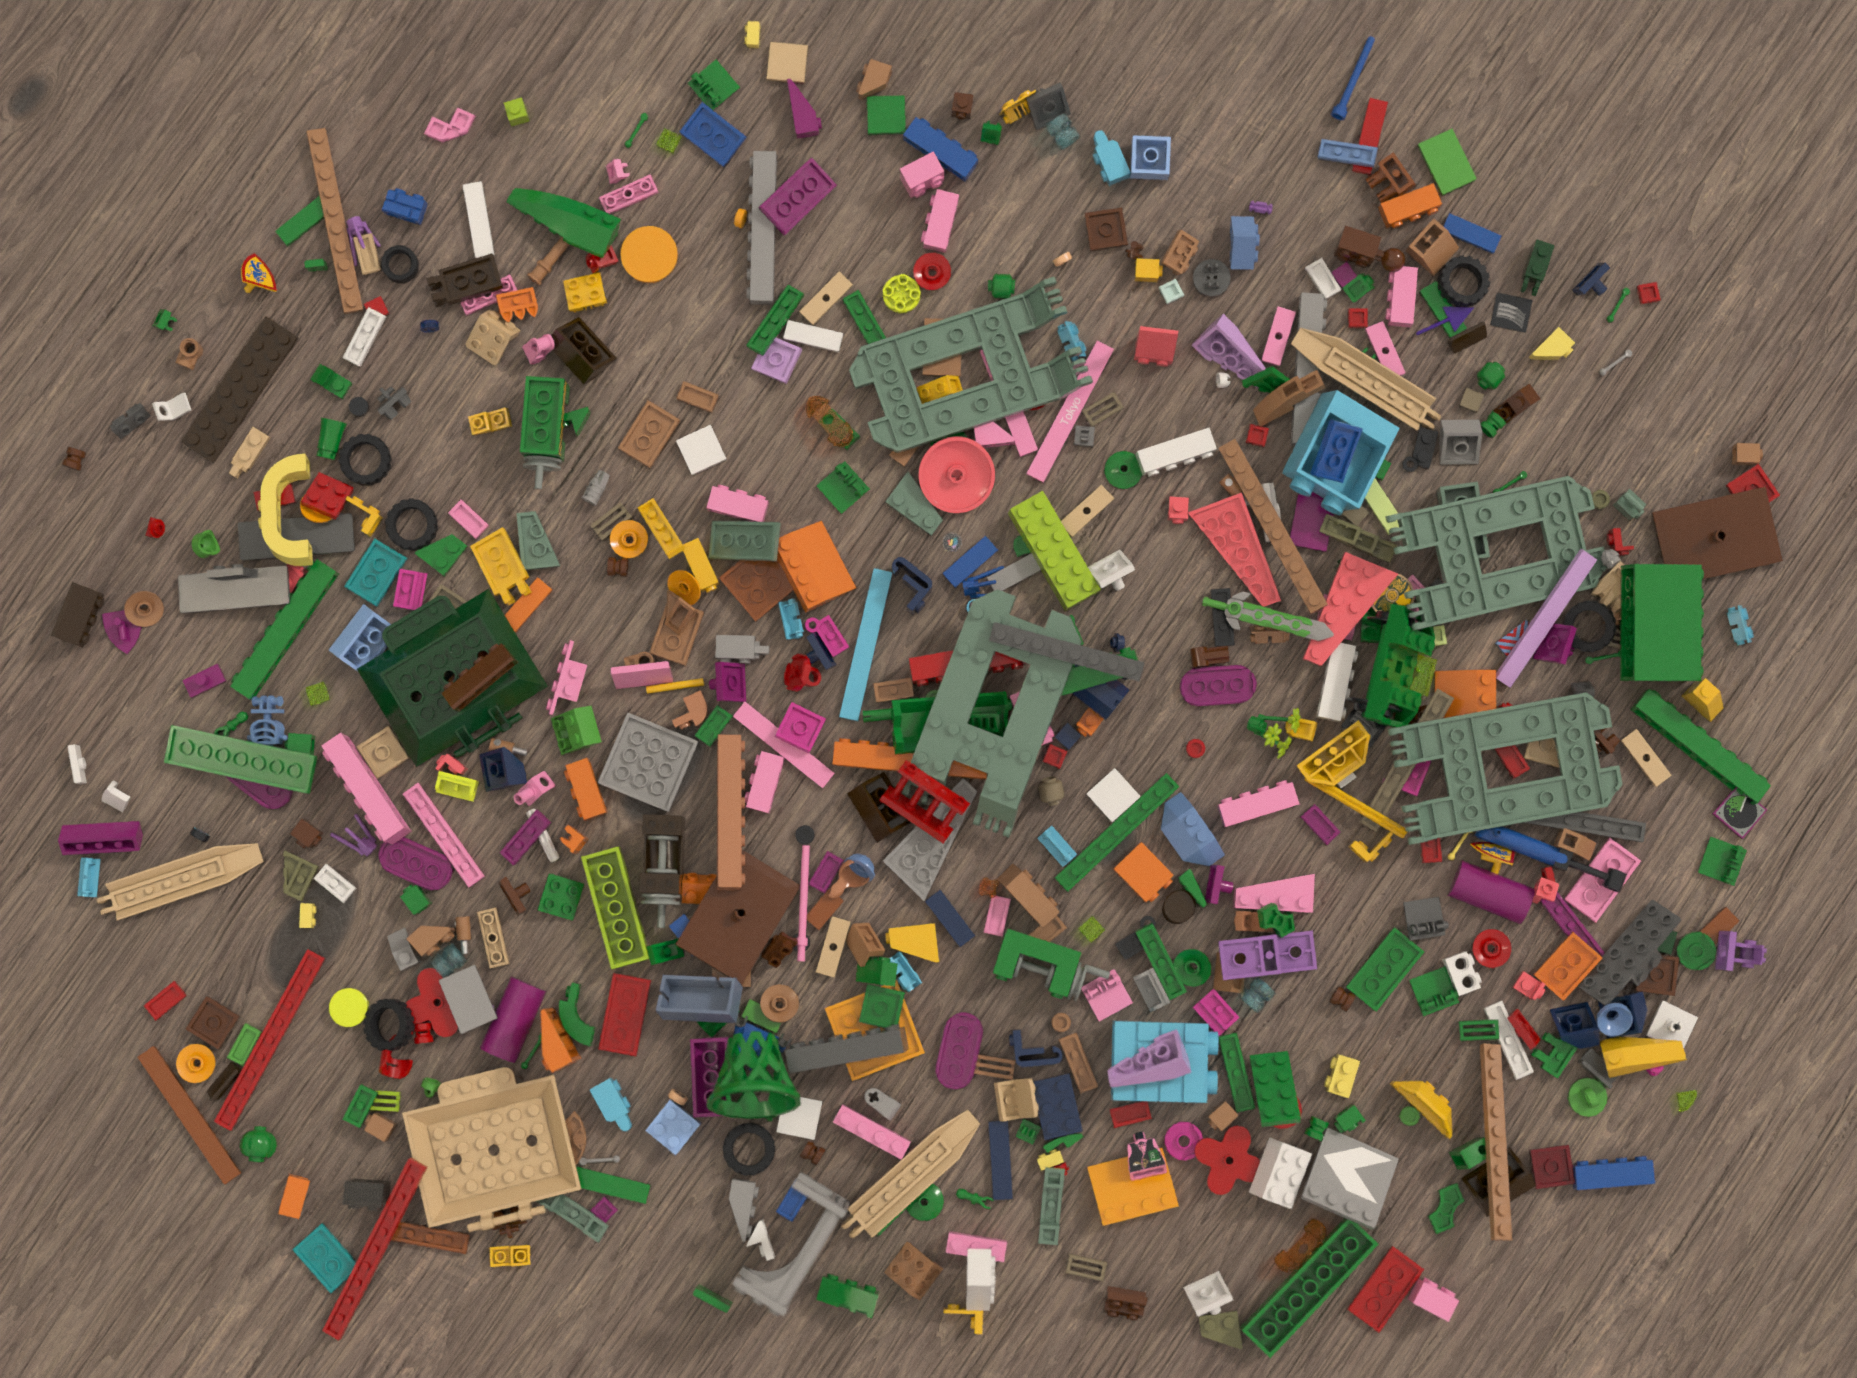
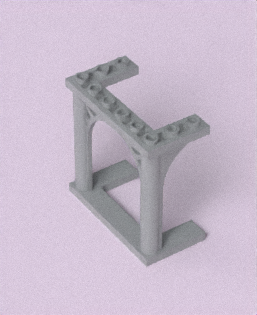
M803 1172L799 1173L791 1187L826 1209L801 1251L788 1265L774 1271H756L743 1266L739 1272L741 1277L737 1275L732 1283L735 1286L734 1290L742 1295H745V1293L752 1296L751 1300L760 1306L765 1304L769 1307L768 1311L778 1317L780 1314L784 1316L795 1292L840 1218H844L850 1205V1201Z

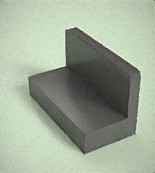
M1589 1048L1577 1061L1580 1066L1605 1088L1611 1089L1613 1087L1611 1084L1618 1076L1609 1078L1605 1060L1592 1048Z

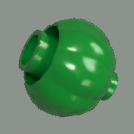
M254 1126V1130L246 1132L240 1140V1151L243 1156L249 1157L248 1161L264 1163L265 1158H271L277 1148V1141L274 1135L266 1131V1127Z

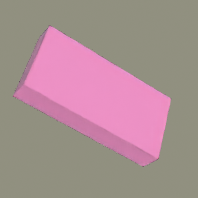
M462 500L448 512L476 540L489 527Z
M995 895L991 896L983 933L1003 936L1011 899Z

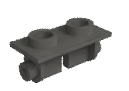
M141 403L134 404L133 407L126 411L128 417L122 414L112 421V425H110L111 430L120 439L151 417Z

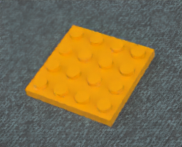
M897 980L895 981V987L886 985L881 986L884 988L901 991ZM865 993L825 1008L835 1035L842 1034L843 1037H847V1034L861 1031L862 1034H865L867 1030L879 1027L859 1022ZM903 1000L898 1024L900 1027L905 1026L909 1050L900 1054L846 1063L852 1081L925 1053L905 1000Z

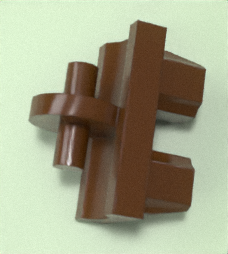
M1607 728L1594 730L1597 753H1600L1602 750L1607 755L1615 751L1614 748L1620 742L1619 738L1614 733L1605 738L1601 733Z
M781 931L779 935H774L771 938V943L761 953L762 958L768 960L769 965L778 968L783 958L793 951L798 940L789 937L785 932Z
M519 1206L510 1207V1214L518 1212ZM503 1209L494 1211V1218L503 1216ZM516 1220L496 1225L492 1229L493 1231L499 1230L500 1235L507 1234L508 1238L511 1239L513 1238V1232L520 1231L519 1225L528 1222L527 1220Z

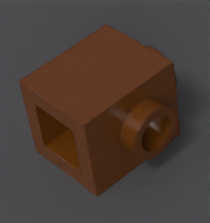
M954 93L952 117L960 120L971 118L972 94Z
M301 819L290 834L297 839L296 843L305 849L306 847H317L323 838L321 836L324 833L306 819Z

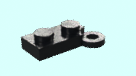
M1419 428L1412 457L1405 458L1402 463L1405 471L1413 472L1417 467L1430 468L1438 431ZM1408 461L1413 462L1414 466L1412 468L1407 466Z
M1145 916L1140 921L1141 928L1145 926L1144 922L1146 920H1150L1154 927L1156 925L1155 919L1151 916ZM1136 932L1115 943L1124 960L1144 949Z

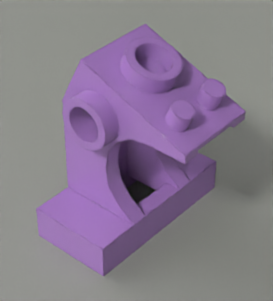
M1719 931L1715 969L1733 971L1734 962L1742 963V967L1754 968V965L1765 963L1764 953L1767 952V949L1764 948V945H1756V941L1744 940V943H1737V932ZM1735 947H1741L1740 959L1734 958Z

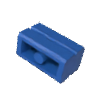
M395 188V190H388L382 211L386 215L421 225L428 204L424 197L418 194L409 196L406 195V191Z

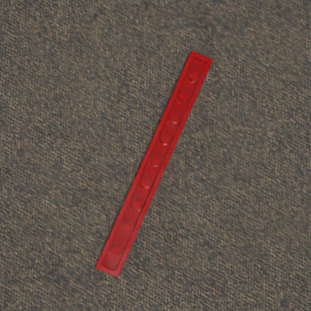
M307 949L215 1118V1123L230 1131L234 1129L326 958Z
M412 1157L408 1159L322 1330L337 1340L342 1339L428 1168Z

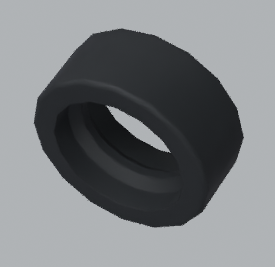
M396 245L384 252L381 259V267L390 280L396 283H406L416 276L419 262L417 256L410 248ZM395 254H405L410 258L411 268L406 274L396 275L390 270L389 261Z

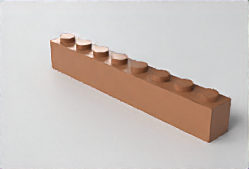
M718 735L717 890H741L742 885H745V873H742V866H745V854H742V847H745V835H742V828H745V816H741V809H745V797H741V790H745V778H741V771H745V759H741V752H745V741H741V735Z

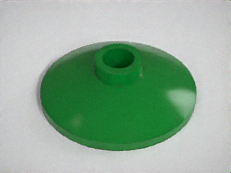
M1116 452L1108 458L1105 464L1106 479L1116 488H1131L1141 479L1142 473L1136 455L1131 452ZM1121 466H1126L1128 470L1122 472L1120 468Z
M1196 949L1183 950L1176 956L1173 963L1182 983L1187 986H1200L1211 975L1212 966L1209 958L1203 952ZM1191 963H1195L1197 968H1192Z
M932 1183L906 1209L917 1220H932L940 1214L943 1208V1194ZM926 1198L928 1200V1204L922 1205L920 1202L921 1199Z

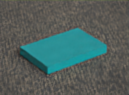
M374 538L344 587L378 607L408 558Z
M321 1223L292 1249L330 1294L349 1278L357 1262L324 1223Z

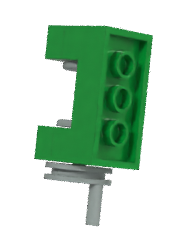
M526 376L520 453L524 457L523 461L527 462L523 463V468L536 471L534 489H542L543 471H561V466L558 465L564 462L565 442L562 439L565 406H568L570 391V387L564 378Z
M1006 928L992 972L996 974L995 978L1007 981V978L1012 979V976L1016 978L1020 968L1047 976L1045 988L1051 992L1050 996L1059 999L1065 996L1069 1000L1072 996L1075 1002H1077L1086 973L1108 979L1110 975L1109 971L1087 964L1081 967L1079 959L1082 952ZM1027 955L1051 963L1050 969L1024 961L1023 957Z

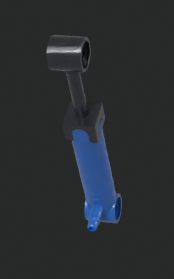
M1503 826L1478 830L1474 834L1475 837L1515 851L1563 872L1567 871L1569 866L1603 880V887L1615 892H1621L1627 876L1626 873L1613 868H1608L1607 872H1603L1572 860L1573 852L1557 848Z

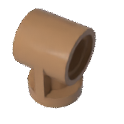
M186 338L180 343V352L175 363L193 370L197 360L203 354V348L193 338ZM191 345H195L194 352L188 353V348Z
M640 652L636 655L624 657L625 666L638 665L644 657L649 658L650 663H655V659L648 652Z

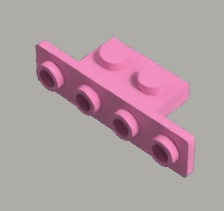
M571 640L568 644H564L562 654L565 656L563 662H559L556 673H559L557 681L554 680L551 691L554 692L553 698L548 699L546 710H549L548 715L551 716L554 713L558 697L577 702L587 665L569 660L574 641Z

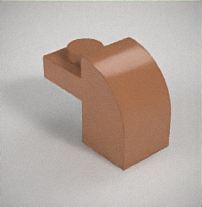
M701 690L683 698L689 713L672 720L676 729L679 727L681 730L691 726L690 722L692 721L698 728L705 722L708 716V705Z
M1236 911L1234 918L1235 931L1274 932L1273 928H1260L1257 912Z

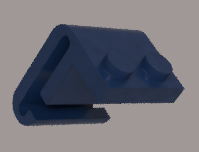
M898 557L892 563L893 575L896 577L899 574L898 566H900L927 587L926 589L923 588L907 574L902 577V583L916 593L906 606L907 611L912 615L915 612L919 614L925 606L924 601L932 592V580L907 559Z
M1013 1029L1012 1034H1009V1044L1014 1047L1015 1061L1020 1067L1052 1065L1061 1062L1062 1052L1053 1045H1051L1052 1052H1058L1056 1057L1019 1060L1018 1058L1021 1055L1044 1053V1047L1022 1048L1021 1030Z

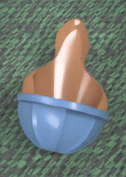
M854 854L846 858L839 869V879L831 886L828 897L837 898L842 895L846 888L861 887L871 881L875 873L874 865L870 858L862 854Z

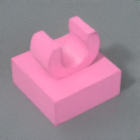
M614 159L606 165L610 184H616L630 175L629 173H623V169L628 165L627 163H621V159Z

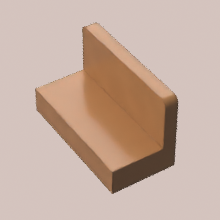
M856 923L852 925L845 942L859 966L864 967L871 956H883L885 949L870 923Z
M1217 952L1213 989L1243 993L1245 978L1222 979L1220 954ZM1236 954L1235 962L1243 964L1245 962V955Z

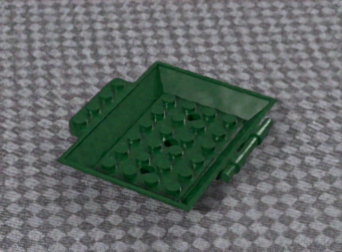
M489 589L456 609L451 600L446 596L435 597L383 630L382 638L389 649L357 668V671L416 767L458 741H461L464 746L453 752L457 759L467 752L471 753L478 749L479 745L500 732L504 733L512 728L513 724L523 719L520 712L510 718H507L504 713L548 687ZM502 643L519 663L460 712L453 710L441 694L444 691L443 687L449 683L445 680V674L448 671H453L455 674L454 683L459 679L458 675L463 670H470L474 666L473 662L478 659L479 652L486 651L489 654L488 650L493 645H500ZM416 691H419L422 695L419 702H413L411 698L412 694ZM493 720L497 725L476 739L471 735Z

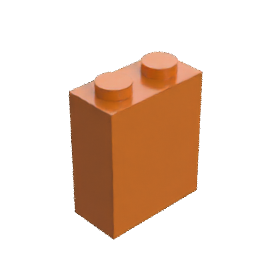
M1142 842L1113 869L1145 903L1148 900L1150 902L1154 901L1159 896L1157 891L1162 887L1166 889L1173 882L1171 878L1174 876Z

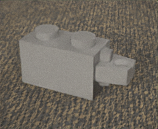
M716 635L715 658L720 660V662L731 663V660H739V663L750 664L751 660L759 659V655H769L770 647L760 646V641H755V636Z

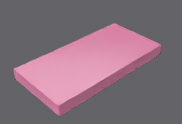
M1608 838L1588 866L1603 872H1607L1608 868L1622 871L1627 874L1624 881L1625 884L1641 860L1617 842ZM1583 872L1564 900L1596 923L1618 892L1603 887L1602 879Z

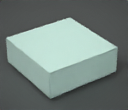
M1176 279L1158 288L1167 305L1184 297Z

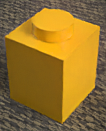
M1137 258L1135 263V281L1158 282L1163 272V265H1159L1160 260Z

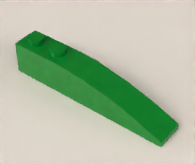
M514 188L507 199L508 204L523 214H529L534 217L535 222L547 226L554 235L557 233L562 236L563 241L600 258L605 256L618 235L620 218L567 197L536 190Z

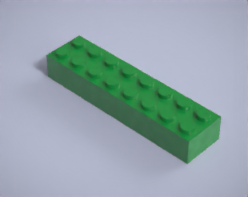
M1344 1218L1241 1325L1240 1329L1271 1358L1379 1244L1358 1223Z

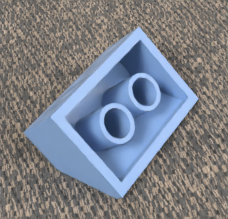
M363 604L330 647L329 651L357 671V668L386 650L387 645L382 638V633L391 624Z

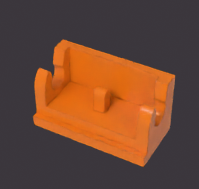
M567 825L565 830L571 836L568 839L560 837V840L571 849L570 852L578 854L589 839L574 827Z
M289 1174L278 1214L297 1219L300 1218L310 1183L308 1178Z

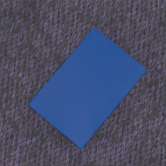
M701 102L679 131L723 167L726 166L747 138L703 102Z
M1330 419L1310 474L1343 483L1363 429Z

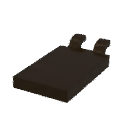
M493 253L438 270V276L426 278L431 291L441 287L442 292L431 294L436 307L442 306L446 301L450 306L503 289Z

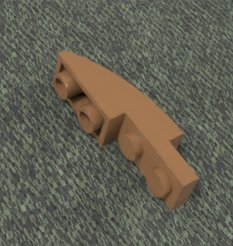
M1318 370L1302 378L1296 376L1267 395L1253 410L1259 426L1261 427L1294 410L1293 405L1325 389L1326 387Z

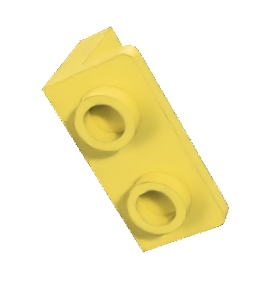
M1339 1054L1333 1057L1330 1063V1068H1332L1331 1075H1327L1324 1087H1327L1326 1091L1349 1098L1360 1061Z

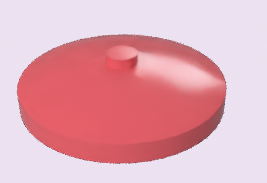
M953 436L939 440L925 452L920 462L918 477L921 490L932 505L945 512L964 513L977 508L988 498L995 482V468L989 453L982 445L970 438Z

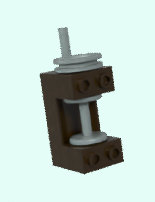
M643 814L644 860L643 873H640V893H644L641 894V897H645V901H641V904H658L657 928H665L666 905H680V902H676V898H680V895H682L686 818L683 816Z

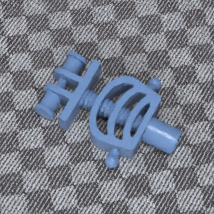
M262 695L258 698L254 696L252 698V705H259V709H251V713H263L264 719L257 720L251 724V735L247 736V740L270 746L282 744L283 741L288 739L287 735H284V725L277 720H272L271 714L284 713V709H276V705H283V697H274L273 695L267 697Z

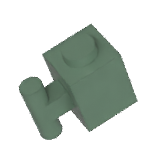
M1628 489L1613 506L1630 521L1633 518L1637 520L1645 512L1643 509L1646 504L1632 490Z

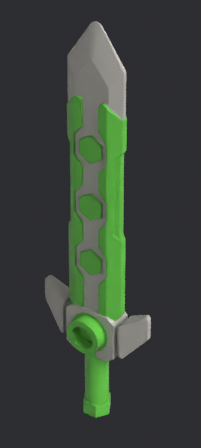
M1247 592L1233 595L1232 599L1230 598L1227 603L1209 599V597L1203 598L1202 606L1224 610L1226 620L1236 630H1241L1238 622L1240 620L1316 641L1334 636V633L1324 622L1243 602L1251 595Z

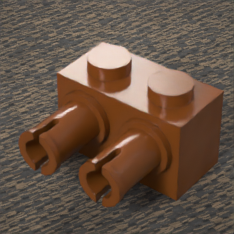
M1394 152L1378 163L1380 170L1365 179L1372 189L1383 180L1389 179L1390 185L1376 194L1381 203L1389 200L1396 194L1401 196L1417 187Z

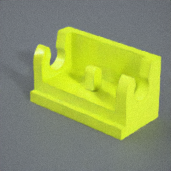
M439 771L435 790L437 793L474 802L479 781Z

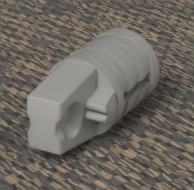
M598 470L581 498L596 506L605 491L610 475Z

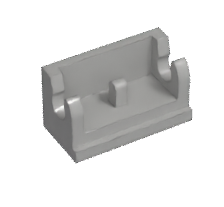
M1153 968L1133 977L1150 1012L1170 1003Z

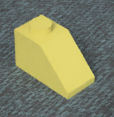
M1558 327L1529 358L1531 360H1559L1562 356L1566 358L1573 351L1571 347L1575 342Z

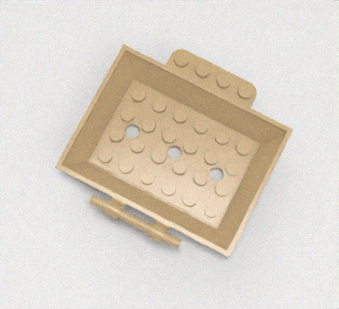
M503 1067L444 1082L438 1088L440 1104L402 1113L412 1157L428 1167L419 1187L429 1228L480 1215L479 1222L468 1224L467 1227L469 1232L480 1229L484 1231L495 1228L496 1225L516 1220L524 1221L532 1219L533 1216L546 1213L544 1205L532 1208L531 1202L581 1190L554 1075L517 1084L514 1071L511 1068ZM529 1135L537 1137V1144L535 1146H530L527 1143ZM492 1144L497 1145L500 1149L499 1154L496 1156L489 1152ZM454 1154H459L462 1158V1162L459 1165L452 1163L451 1158ZM519 1206L518 1212L494 1218V1211Z

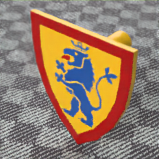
M255 253L248 256L241 266L242 282L247 283L244 287L245 292L250 293L255 286L277 292L274 277L263 260Z
M1490 842L1470 843L1474 849L1482 853L1481 860L1493 863L1491 872L1498 874L1502 862L1513 865L1515 851Z

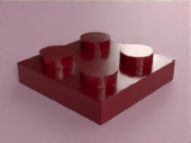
M1568 1144L1529 1150L1533 1179L1536 1184L1535 1189L1575 1184Z

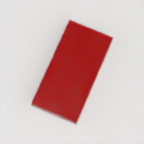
M613 973L598 1050L637 1057L652 980Z
M1391 1246L1347 1310L1380 1333L1425 1269Z

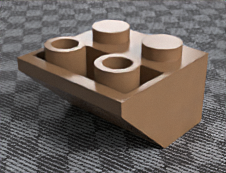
M1433 219L1408 246L1405 252L1434 276L1459 247L1449 231Z
M420 926L406 939L421 956H434L440 950L439 946L442 943H448L455 937L453 933L456 932V929L454 927Z

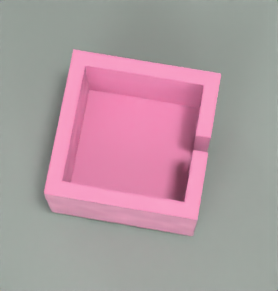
M933 151L900 168V179L910 198L914 196L918 198L924 195L927 189L931 187L935 189L943 184L944 170Z
M1425 1277L1423 1280L1418 1278L1407 1299L1449 1322L1459 1302L1458 1299L1454 1298L1456 1294L1444 1287L1438 1289V1284Z

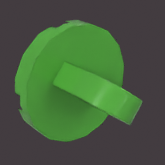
M1582 1078L1571 1085L1567 1099L1569 1106L1575 1113L1591 1117L1603 1111L1607 1104V1093L1599 1081L1592 1078Z

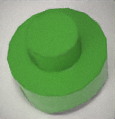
M206 530L193 536L192 549L197 556L208 558L220 552V547L212 530Z

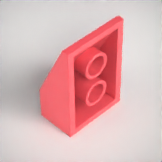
M1140 326L1136 337L1134 360H1137L1139 364L1154 362L1157 363V366L1167 367L1168 364L1171 365L1174 358L1178 331Z

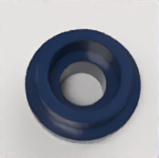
M1115 633L1110 639V647L1113 648L1114 652H1119L1120 649L1125 647V638L1119 633Z

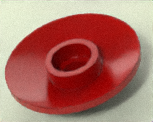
M926 253L915 262L913 275L918 285L922 288L938 290L948 283L951 277V266L948 260L941 254ZM934 270L936 274L934 276H930L929 271Z
M1488 929L1476 936L1472 950L1475 959L1481 965L1488 968H1497L1508 961L1512 947L1509 938L1503 932L1496 929ZM1489 945L1494 947L1493 952L1488 951Z

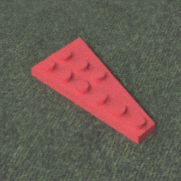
M1242 493L1188 512L1263 607L1281 601Z
M1344 552L1326 597L1328 605L1322 608L1317 620L1324 622L1334 633V636L1321 641L1310 639L1303 659L1322 666L1398 573Z

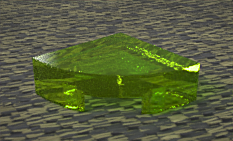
M1697 1090L1676 1092L1679 1112H1684L1693 1105L1697 1098Z

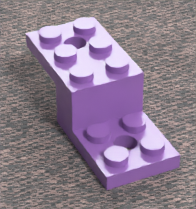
M1313 931L1289 933L1282 938L1277 937V935L1218 941L1223 980L1317 969ZM1294 946H1297L1301 951L1300 956L1297 958L1292 957L1290 954V950ZM1237 953L1245 955V962L1243 964L1235 962V955Z

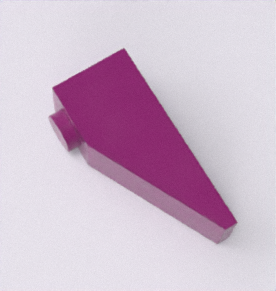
M787 79L797 139L819 136V129H822L821 119L816 117V112L791 79Z

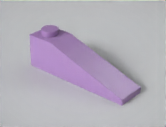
M1224 314L1211 323L1192 344L1205 359L1210 362L1211 360L1222 365L1221 368L1225 370H1231L1242 380L1266 369L1239 329Z
M1176 1029L1153 1039L1154 1043L1146 1048L1144 1046L1138 1049L1139 1053L1131 1058H1125L1107 1070L1110 1086L1119 1087L1170 1080L1191 1073L1189 1059L1178 1030Z

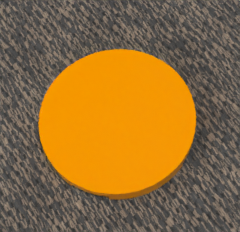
M644 226L635 229L626 237L622 244L621 261L624 269L639 282H660L676 267L678 260L676 244L670 234L661 228Z

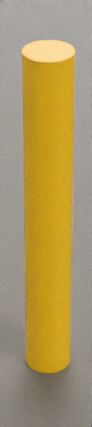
M704 679L646 686L647 694L704 686Z

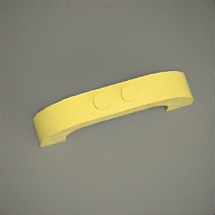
M306 454L292 455L274 464L263 479L261 500H258V508L261 512L258 524L266 544L277 559L294 566L313 565L312 546L308 539L290 541L281 536V494L288 484L298 480L310 479V461Z

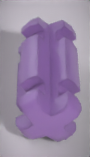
M1252 200L1249 205V211L1255 210L1257 213L1265 214L1266 212L1271 214L1273 206L1272 204L1267 205L1264 202L1257 201L1255 203Z

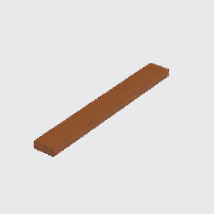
M152 1046L137 1058L223 1184L226 1185L239 1176L241 1171L156 1046Z

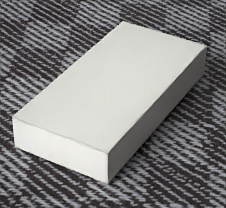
M1322 258L1305 267L1319 293L1324 294V300L1341 291L1340 286Z

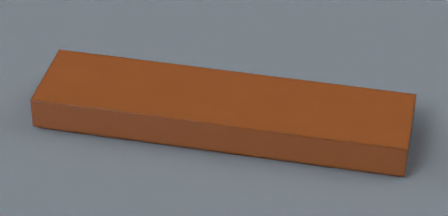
M400 1221L391 1241L466 1254L470 1234L435 1227L429 1228V1226Z

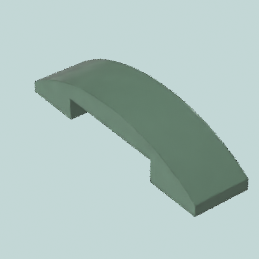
M1045 1167L1039 1244L1058 1245L1065 1169Z
M564 1194L536 1201L582 1230L584 1234L598 1243L609 1227L598 1216Z

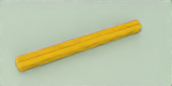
M1308 782L1401 838L1406 836L1407 831L1405 827L1339 788Z

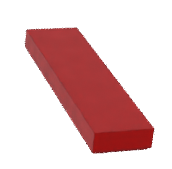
M1369 98L1358 145L1378 147L1388 102ZM1353 164L1352 171L1371 175L1372 167Z

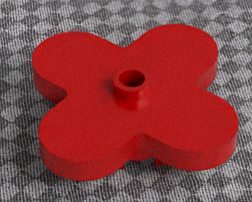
M424 969L417 977L420 995L406 1002V1007L411 1009V1015L414 1016L413 1024L430 1020L437 1035L441 1037L453 1036L459 1028L439 982L444 976L438 969ZM436 999H440V1006L435 1005Z
M1235 1125L1228 1128L1220 1142L1212 1138H1202L1195 1145L1194 1154L1197 1160L1211 1168L1207 1176V1186L1217 1195L1227 1194L1232 1189L1237 1178L1245 1182H1253L1260 1164V1160L1257 1157L1247 1153L1251 1143V1135L1242 1126ZM1227 1157H1232L1233 1162L1231 1164L1226 1163Z

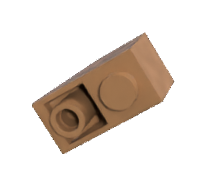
M870 59L869 64H865L862 75H865L863 82L859 81L856 90L860 100H864L867 96H872L887 88L892 74L891 65Z
M1562 828L1559 829L1553 846L1573 852V855L1590 861L1596 842L1581 834Z

